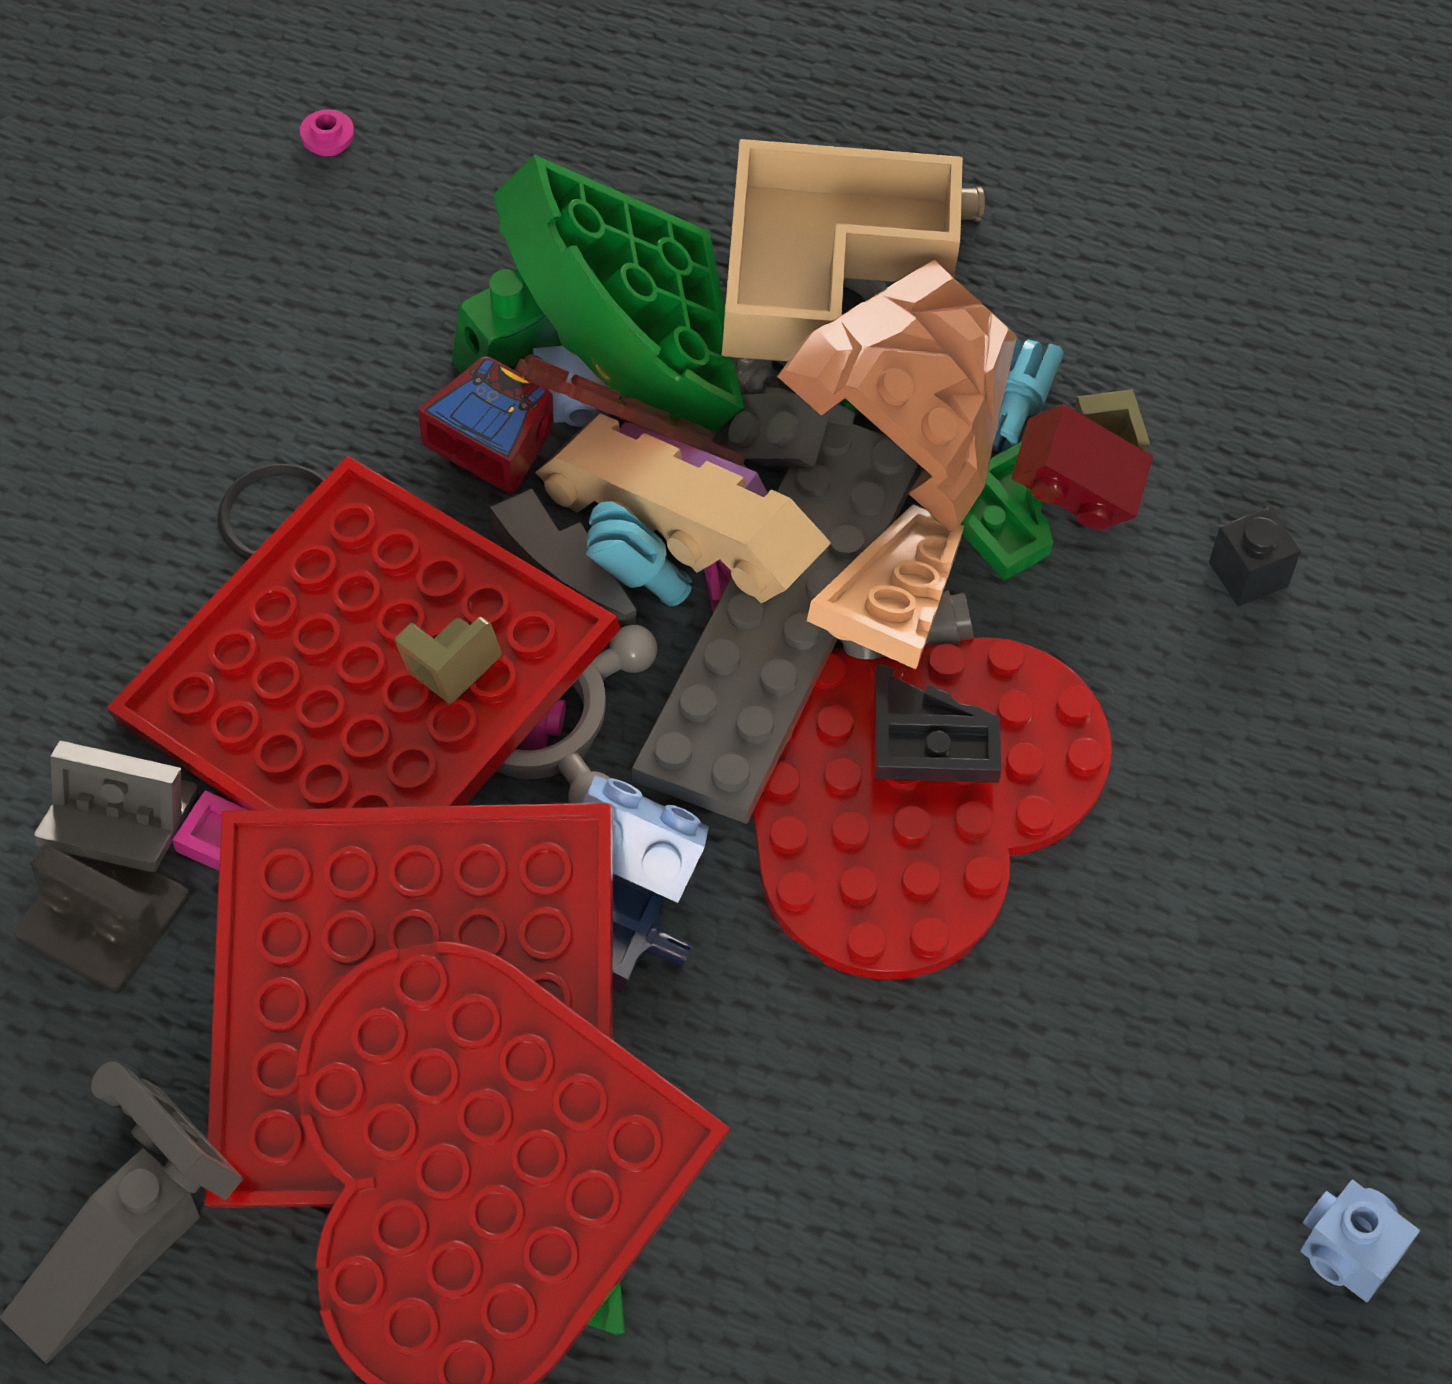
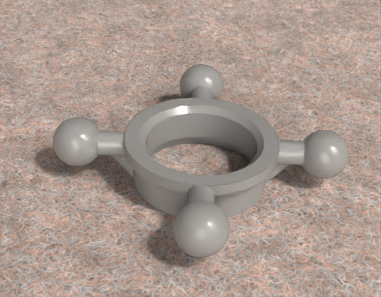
M639 625L622 627L610 641L609 649L601 652L572 684L584 704L581 719L574 730L560 742L543 749H515L496 771L521 779H539L561 773L571 785L568 794L569 804L583 802L595 775L606 780L610 779L604 773L590 771L582 759L590 749L604 720L606 696L603 681L606 677L619 670L638 673L649 668L655 661L658 650L653 634L645 627Z

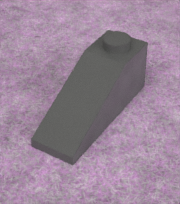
M142 1148L89 1198L1 1314L0 1319L47 1364L200 1218L191 1193L176 1183L164 1171L163 1166Z

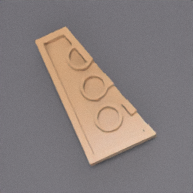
M912 504L811 601L807 622L827 630L838 639L853 641L917 669L960 545L964 525L960 524L958 528L951 532L926 509Z

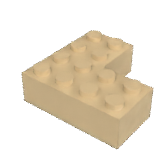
M740 139L722 356L789 361L809 334L842 316L844 278L897 282L933 260L938 262L954 277L960 246L963 157Z

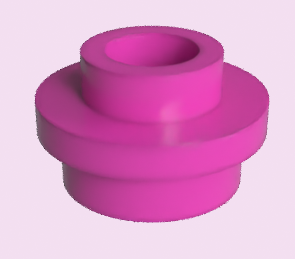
M336 110L316 111L307 116L300 126L301 141L309 151L318 155H337L352 143L354 139L353 123L347 115Z

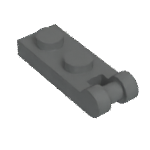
M108 1062L97 1070L91 1083L93 1095L110 1106L121 1105L123 1113L137 1123L131 1130L132 1135L156 1155L161 1157L165 1155L169 1159L163 1169L176 1183L194 1194L202 1186L225 1200L243 1180V1177L162 1089L145 1079H139L132 1071L117 1062Z

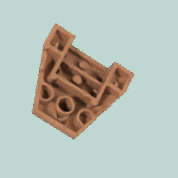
M933 260L887 287L879 294L850 309L832 322L813 331L803 340L777 377L821 416L846 398L924 468L908 494L952 532L960 526L985 486L1017 335L938 262Z

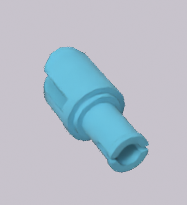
M1016 338L993 443V451H998L1003 436L1006 438L1002 451L1018 444V438L1027 416L1037 415L1043 409L1064 354L1060 346L1049 344L1042 360V345L1040 342L1027 340L1021 350L1020 339Z
M612 501L601 502L593 508L589 519V525L592 527L588 531V550L586 555L623 585L630 588L644 585L659 597L661 602L668 606H676L682 603L691 592L692 587L688 583L692 582V578L688 573L680 570L666 558V545L663 540L624 507Z

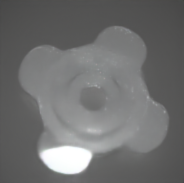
M739 358L735 362L741 394H765L767 388H778L780 378L777 377L778 373L773 370L772 360Z

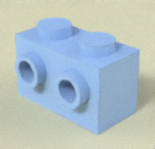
M595 775L582 803H611L613 807V874L678 903L705 848L709 826L700 823V820L695 815L685 809L673 805L663 806L643 797L638 789L626 782L612 778L606 780Z

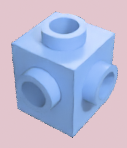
M1352 1179L1338 1198L1326 1191L1309 1212L1303 1224L1310 1228L1312 1232L1300 1252L1310 1259L1313 1269L1322 1278L1334 1285L1346 1286L1365 1302H1368L1406 1253L1420 1230L1399 1215L1396 1206L1384 1194L1371 1188L1365 1189Z

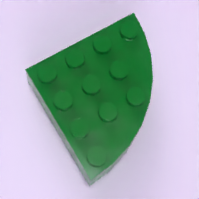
M535 154L493 194L499 218V231L506 240L515 265L537 305L556 329L559 341L563 347L569 352L576 354L608 387L632 407L657 422L666 432L670 434L676 433L691 441H705L744 409L734 357L722 356L725 308L710 231Z

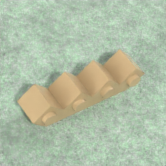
M601 413L581 428L535 472L544 481V487L548 495L557 504L569 507L576 513L594 501L598 504L612 501L624 507L650 530L655 531L657 529L667 540V547L672 555L681 563L691 566L696 573L721 559L731 570V576L735 584L746 594L754 596L760 603L787 590L831 544L791 498L774 490H770L765 497L745 489L744 477L709 461H706L700 468L681 460L680 448L646 433H643L635 440L619 432L621 429L617 420Z

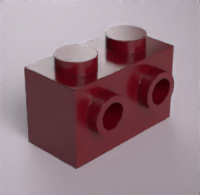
M1061 404L1028 419L1011 479L1030 489L1031 494L1036 499L1045 503L1056 504L1076 515L1077 521L1082 525L1092 529L1103 530L1137 517L1153 456L1065 404Z

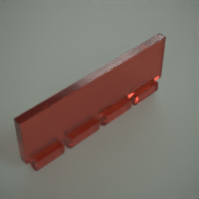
M528 355L525 360L520 358L516 370L520 372V376L525 380L559 394H565L574 400L608 414H614L635 425L665 435L740 466L743 465L746 458L744 454L731 446L715 439V432L678 416L674 421L669 420L670 413L628 395L620 400L619 396L621 393L577 374L569 379L567 378L569 375L567 370L531 355Z

